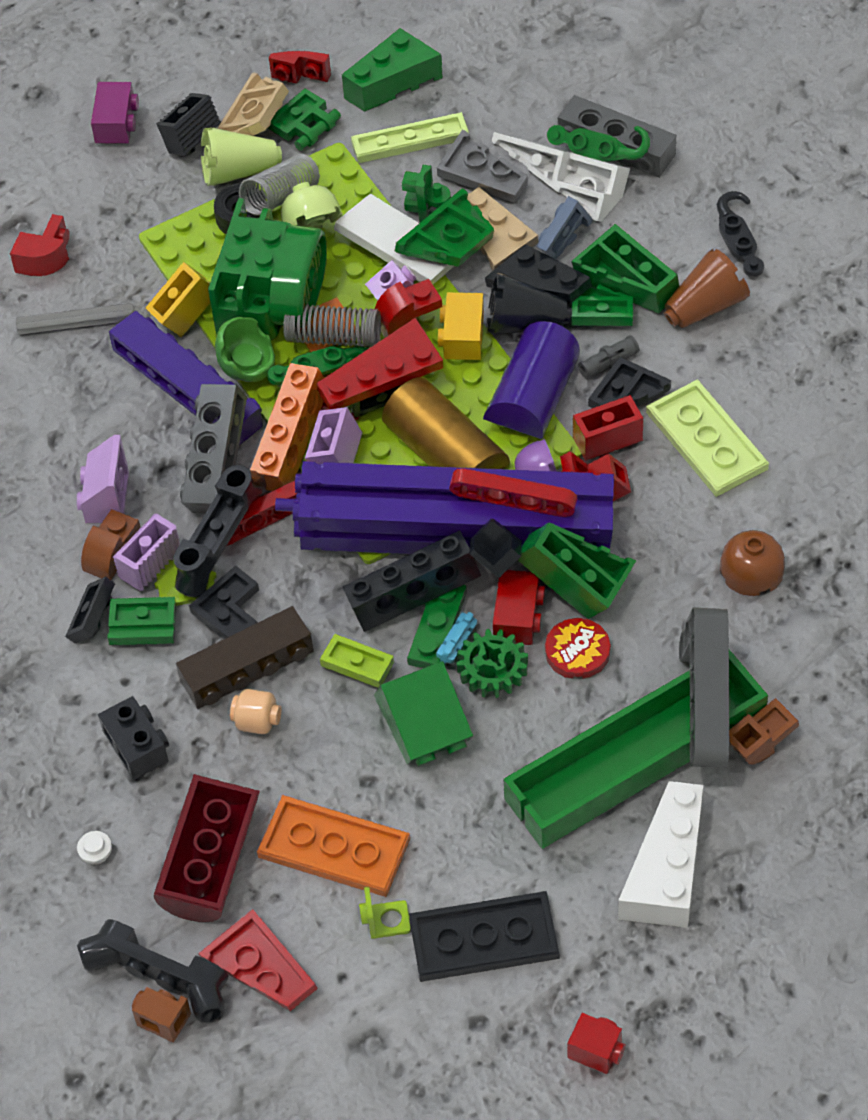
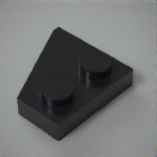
M619 357L589 397L588 406L595 408L631 395L636 406L639 407L668 392L671 389V380Z

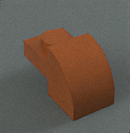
M111 509L99 527L93 525L88 533L81 555L82 570L99 578L106 576L112 580L117 573L113 556L140 529L139 520Z
M775 698L755 716L752 717L748 714L729 730V745L748 764L760 763L775 753L774 747L799 727V721Z

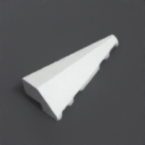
M493 133L492 142L501 146L512 158L519 160L527 166L529 171L555 191L562 193L567 198L570 196L577 200L595 221L602 222L623 197L630 171L628 167L509 135Z

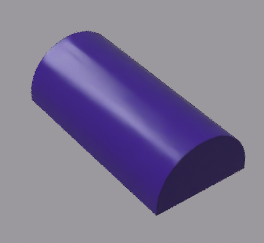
M541 321L527 326L484 413L483 420L542 439L580 355V347L574 335L566 328L552 322Z

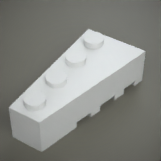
M668 782L618 900V920L688 928L703 785Z

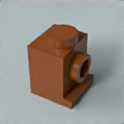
M146 987L144 991L141 990L137 993L132 1003V1012L137 1026L174 1043L191 1015L186 997L180 996L177 1001L175 996L162 989L157 992Z

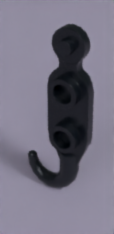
M727 192L718 199L716 204L719 213V231L730 253L735 258L744 261V273L751 277L759 276L764 271V262L755 256L757 251L756 241L744 219L728 207V202L731 200H741L747 205L751 201L741 192Z

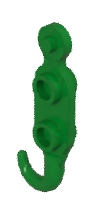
M553 125L547 132V139L551 144L562 145L566 143L570 150L578 155L606 162L622 159H640L648 152L650 147V137L646 130L640 126L634 127V130L642 137V143L637 149L626 147L611 135L584 128H578L569 133L563 126Z
M330 346L293 358L291 363L318 367L322 375L333 373L369 348L364 346H353L350 348ZM289 365L272 366L268 370V381L273 385H282Z

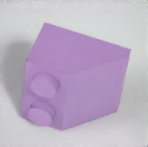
M113 435L87 454L86 466H81L80 481L81 485H83V490L77 493V509L82 510L85 523H102L111 509L124 514L129 469L120 435Z

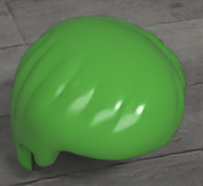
M250 317L232 318L221 325L216 336L215 352L217 362L224 373L234 380L245 382L264 380L268 376V370L275 365V354L269 335H265L259 328L258 321Z

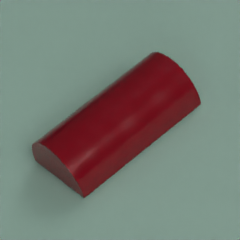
M196 774L193 775L154 892V899L162 909L179 918L195 922H213L221 917L260 791Z

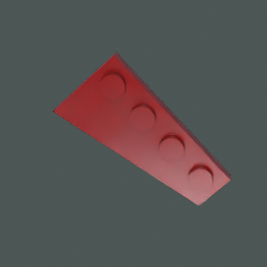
M414 318L317 383V390L328 409L344 408L402 385L411 379L443 368V359L417 319Z

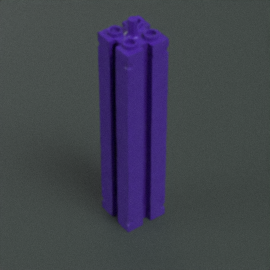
M303 461L302 474H296L295 476L296 499L276 498L275 511L293 512L294 537H300L301 550L320 548L324 551L412 554L459 530L470 548V539L490 519H495L522 541V545L529 534L550 522L584 537V541L596 547L604 546L610 549L613 533L614 474L601 473L600 475H593V473L462 468L562 487L573 491L578 498L574 514L570 517H558L456 496L450 491L449 486L453 472L461 468L334 462L317 464L316 462Z

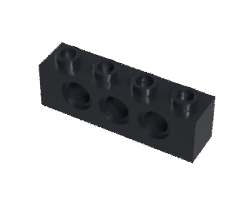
M459 530L342 588L363 631L366 632L482 575L475 559L470 555V548Z

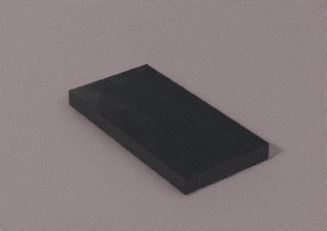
M547 891L409 913L420 982L560 959Z

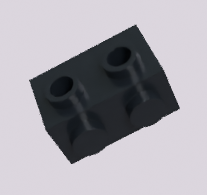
M134 696L98 714L104 735L133 780L169 761L165 748L170 745L161 729H154L151 724L154 720L145 704L140 706Z

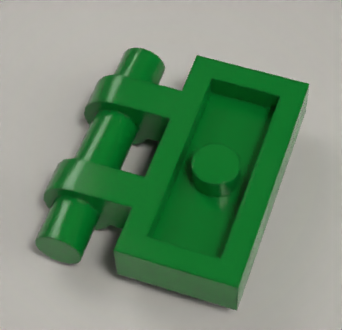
M304 88L275 113L268 129L287 141L297 135L300 138L294 142V145L298 150L302 151L307 146L311 147L314 145L324 131L329 132L334 128L335 122L341 118V114L337 109L326 113V101ZM313 120L317 122L312 128L307 126Z

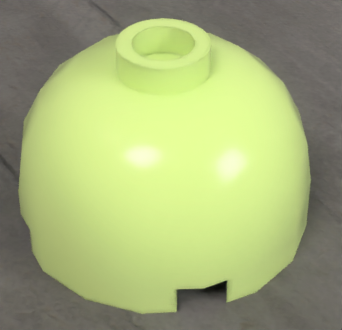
M309 182L294 186L292 188L293 193L289 194L282 204V221L292 225L321 229L323 228L322 223L327 219H330L332 224L341 218L343 214L335 195L331 191L320 185L310 186Z

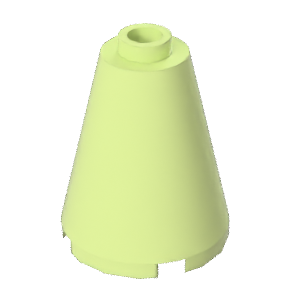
M212 127L203 129L201 146H205L204 156H201L203 178L205 183H208V186H215L256 175L282 161L281 147L276 146L274 140Z

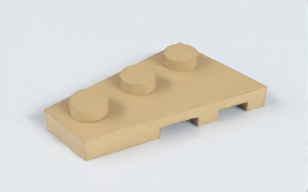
M480 187L468 194L467 200L472 206L477 205L482 212V216L494 228L493 238L480 248L483 255H486L492 271L525 244L533 247L538 243V234Z

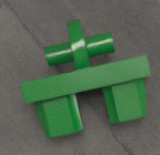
M423 164L420 173L405 172L402 180V191H407L404 209L405 211L417 212L419 222L429 216L428 210L431 207L439 208L451 198V192L448 187L440 183L433 184L431 165Z

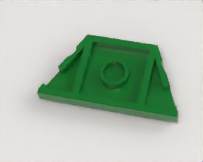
M462 188L398 240L394 251L402 255L459 267L493 238L494 228L482 216L478 206L470 204L467 200L468 193Z

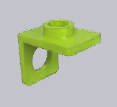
M364 887L366 903L359 904L362 925L369 924L371 939L409 934L411 929L407 902L401 900L372 905L369 887ZM388 911H396L402 917L401 922L395 927H387L381 922L383 914Z

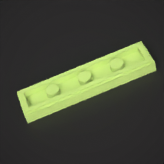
M461 112L351 136V142L359 164L454 143L462 129L468 133L469 131Z

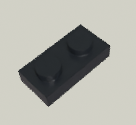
M106 576L88 584L65 635L73 643L94 637L100 629V618L103 611L110 605L111 593L115 586V583Z

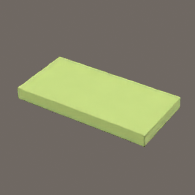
M698 379L646 406L647 415L715 497L769 469V462Z

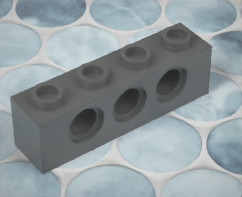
M576 95L572 97L558 116V125L563 126L569 133L578 128L600 132L617 138L626 147L631 149L639 148L642 143V137L634 130V127L640 126L644 128L650 137L648 152L637 160L622 159L616 161L659 178L676 155V134Z
M201 384L200 394L196 397L195 424L190 429V453L187 454L185 459V483L180 488L181 503L192 513L207 512L217 495L215 485L220 476L227 468L236 465L247 396L237 385ZM220 416L219 420L213 423L214 419ZM213 445H216L215 448L208 453L209 448ZM211 474L210 478L203 483L204 478Z

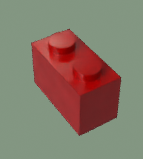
M631 395L573 415V439L584 460L587 461L643 441V416Z
M507 570L499 578L493 617V635H497L499 630H503V637L505 638L511 634L515 635L516 644L523 642L524 645H533L534 633H540L542 613H537L538 605L544 606L545 586H540L539 578L534 573Z

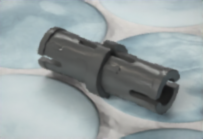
M632 335L627 336L610 347L605 345L599 349V353L579 362V371L588 380L608 368L611 369L619 357L626 359L640 351L639 345ZM615 352H618L617 355L600 363V360L606 358L607 356Z

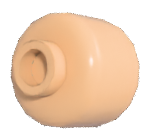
M244 689L239 695L233 697L230 707V720L235 722V726L239 731L263 735L269 733L273 725L279 724L282 708L276 704V698L273 693Z

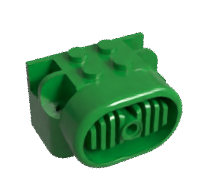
M238 198L208 288L216 336L224 322L236 317L256 319L261 331L265 335L268 334L271 341L278 335L280 327L284 326V315L295 316V328H297V317L300 316V328H302L304 308L307 304L310 307L312 305L316 307L324 280L327 260V240L324 231L320 228L273 220L270 208H263L259 218L247 217L245 200ZM308 309L306 312L305 327L308 326Z

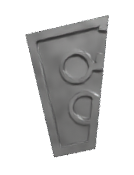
M463 129L437 167V176L473 189L480 187L487 194L516 203L528 184L527 174L504 158L494 156L489 152V147L482 142L478 144L470 138V134Z

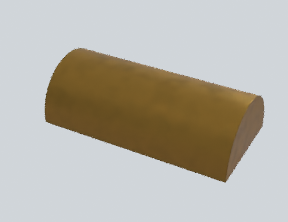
M417 377L401 385L391 395L383 409L382 421L428 466L503 469L510 464L509 456L426 378Z

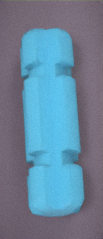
M468 612L467 614L461 613L444 639L443 644H441L436 652L440 662L443 661L444 664L454 662L458 650L463 648V641L469 638L477 625V619L473 617V613Z

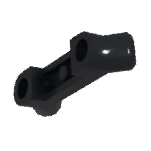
M234 465L227 468L220 476L215 485L216 497L190 540L183 538L173 557L177 568L175 588L181 594L199 597L207 590L209 575L251 503L253 500L262 497L266 492L265 479L258 472L249 470L242 465Z
M113 919L106 920L98 934L81 939L77 944L83 967L89 972L117 963L124 966L130 974L138 978L146 976L155 980L160 987L167 991L173 992L176 989L188 995L195 1018L202 1022H209L219 1018L225 1010V1004L220 991L229 976L221 967L195 955L189 967L138 945L134 928Z

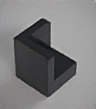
M490 519L470 539V555L500 578L521 557L522 541L495 519Z

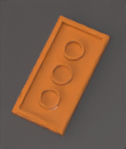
M282 795L257 850V856L273 863L364 890V887H369L371 893L387 897L409 844L410 833Z

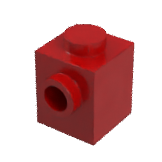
M581 1013L567 1043V1058L608 1074L612 1063L618 1065L625 1051L626 1044L622 1043V1028H619L610 1019L604 1017L597 1019Z

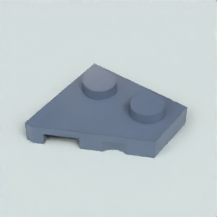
M568 196L566 201L561 203L556 209L555 218L550 226L545 228L540 234L539 243L537 244L538 249L542 253L557 259L564 249L577 238V234L573 232L581 224L588 227L593 221L592 217L577 200Z

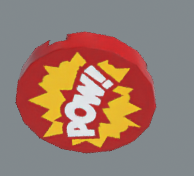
M583 618L567 619L555 625L547 634L545 642L547 663L556 673L565 678L574 679V676H582V679L590 678L601 672L609 661L611 650L609 636L601 625L592 620Z

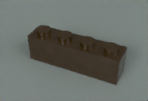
M291 606L177 662L176 667L179 680L197 709L205 705H212L218 702L221 697L235 690H242L250 683L264 676L273 675L280 668L294 661L297 662L306 658L308 654L314 652L312 637L295 608Z

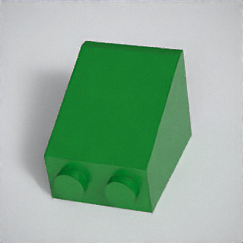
M443 661L381 684L374 694L376 702L407 765L415 761L418 767L436 760V753L446 749L448 754L467 748L466 741L473 737Z

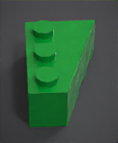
M399 28L342 74L344 99L365 112L396 99V94L410 89L412 92L419 89V84L432 78L434 81L443 78L441 53Z
M616 224L572 260L573 269L590 277L591 287L596 289L598 285L610 288L614 292L633 296L634 304L657 313L665 309V303L679 287L678 274Z
M550 522L529 534L521 547V557L518 559L520 563L587 619L609 608L636 563V560L627 557L624 559L610 553L611 549L607 547H596L584 541V537Z

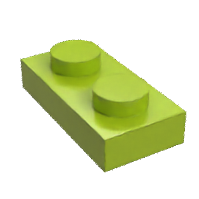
M334 634L320 658V664L322 667L379 688L394 664V656Z

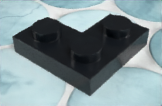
M235 565L189 605L190 613L222 639H226L258 623L240 608L259 591L258 583Z

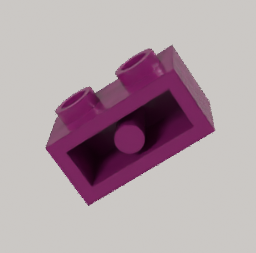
M132 82L97 83L91 119L95 143H129L130 133L135 132L136 128L134 111H138L139 97L138 94L133 93Z

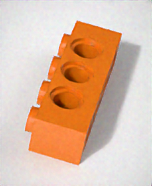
M290 363L250 468V470L256 471L264 477L266 490L274 491L295 480L318 413L324 402L317 390V383L324 379L318 367Z

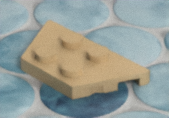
M252 73L217 129L251 136L263 132L270 126L277 110L282 107L283 100L289 90L280 81H273L269 77L261 79L258 73Z

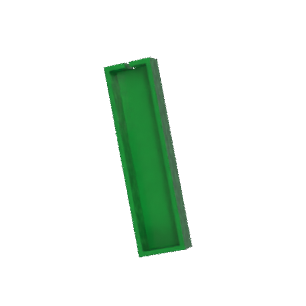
M729 649L730 730L748 714L753 717L767 705L768 694ZM690 670L503 779L505 801L520 821L525 820L526 829L541 849L556 842L690 762Z

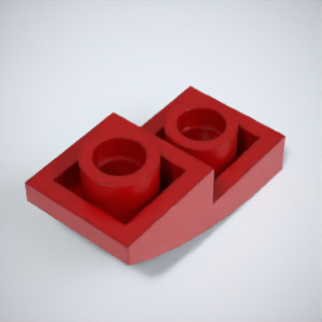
M286 51L272 53L269 56L271 78L297 84L301 76L328 82L331 76L329 54L310 51Z

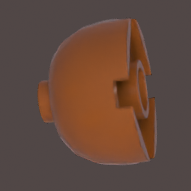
M758 530L742 531L733 536L724 546L720 560V573L726 579V585L735 592L742 595L758 596L761 591L770 589L771 592L776 589L783 580L785 557L782 547L773 536Z

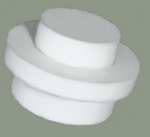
M88 832L78 841V854L86 863L92 865L101 864L107 860L112 851L111 840L103 832Z

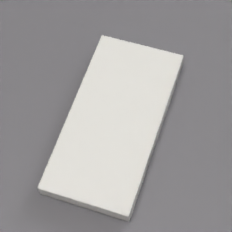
M372 194L365 197L335 222V231L388 263L393 260L400 268L406 265L419 282L430 279L431 283L434 284L454 267L396 253L394 251L396 242L419 223Z

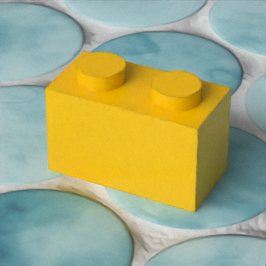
M183 262L145 309L162 325L182 337L210 304L208 292L210 282L202 274Z
M447 292L446 305H442L440 308V323H444V328H438V347H443L444 359L481 360L484 323L483 293Z

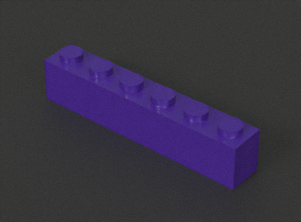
M136 310L109 331L114 352L195 416V400L200 394L201 384L235 385L233 382H227L221 378L215 368L211 365L206 366L192 350L184 349L170 333L165 334L151 318L143 317ZM247 398L239 446L263 427L262 409L253 398ZM217 416L213 423L217 422L220 416Z

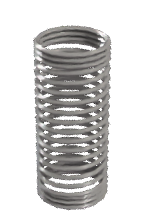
M297 154L244 180L239 187V198L245 200V207L249 213L260 215L263 208H270L272 210L282 205L286 197L293 193L292 188L298 185V181L299 184L301 183V179L302 183H304L305 178V182H309L310 186L317 185L320 177L319 169L311 157L305 154ZM253 186H254V193H255V195H256L258 201L256 200V198H255V196H254V194H253ZM250 188H251V195H252L254 201L258 204V206L253 202V200H252V198H251V196H250Z
M307 304L303 312L301 333L300 316L297 317V328H295V316L284 315V337L288 343L306 342L309 344L311 342L318 345L320 343L323 345L327 343L334 346L336 344L339 346L343 344L350 347L352 345L355 347L359 345L360 347L370 348L380 340L381 314L378 309L368 310L366 308L363 311L362 308L358 310L356 307L354 309L350 307L347 310L346 307L342 309L340 306L338 308L333 306L331 309L330 306L326 308L324 305L322 307L317 305L315 308L314 305L310 307ZM307 309H308V326H307V332H306L305 322H306V312H307ZM313 310V328L311 333V315ZM323 310H324V325H323V332H322V327H321V325H322V313H323ZM317 311H319L318 330L316 333ZM329 311V328L327 334V316ZM340 311V326L338 333V315ZM345 312V328L343 334V318ZM356 312V326L354 333V317ZM333 313H334V314H335V320H334V330H333V334H332V319H333ZM349 314H350V317H351V320H350V331L348 332ZM361 314V329L359 335V320Z

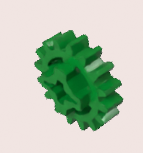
M486 629L485 636L483 637L475 632L473 633V642L464 640L463 650H458L457 673H460L461 683H469L470 692H474L478 688L481 689L482 697H486L488 691H493L495 698H498L500 690L503 689L508 694H511L512 684L520 687L522 685V676H527L528 653H524L523 642L516 644L514 634L507 638L503 637V630H499L497 635H492L490 629Z

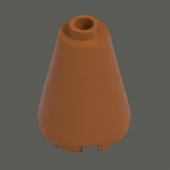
M711 249L665 303L666 311L664 316L673 327L678 325L681 328H685L744 301L750 296L747 282L744 278L740 281L735 274L738 270L737 267L724 253L718 249L715 251Z

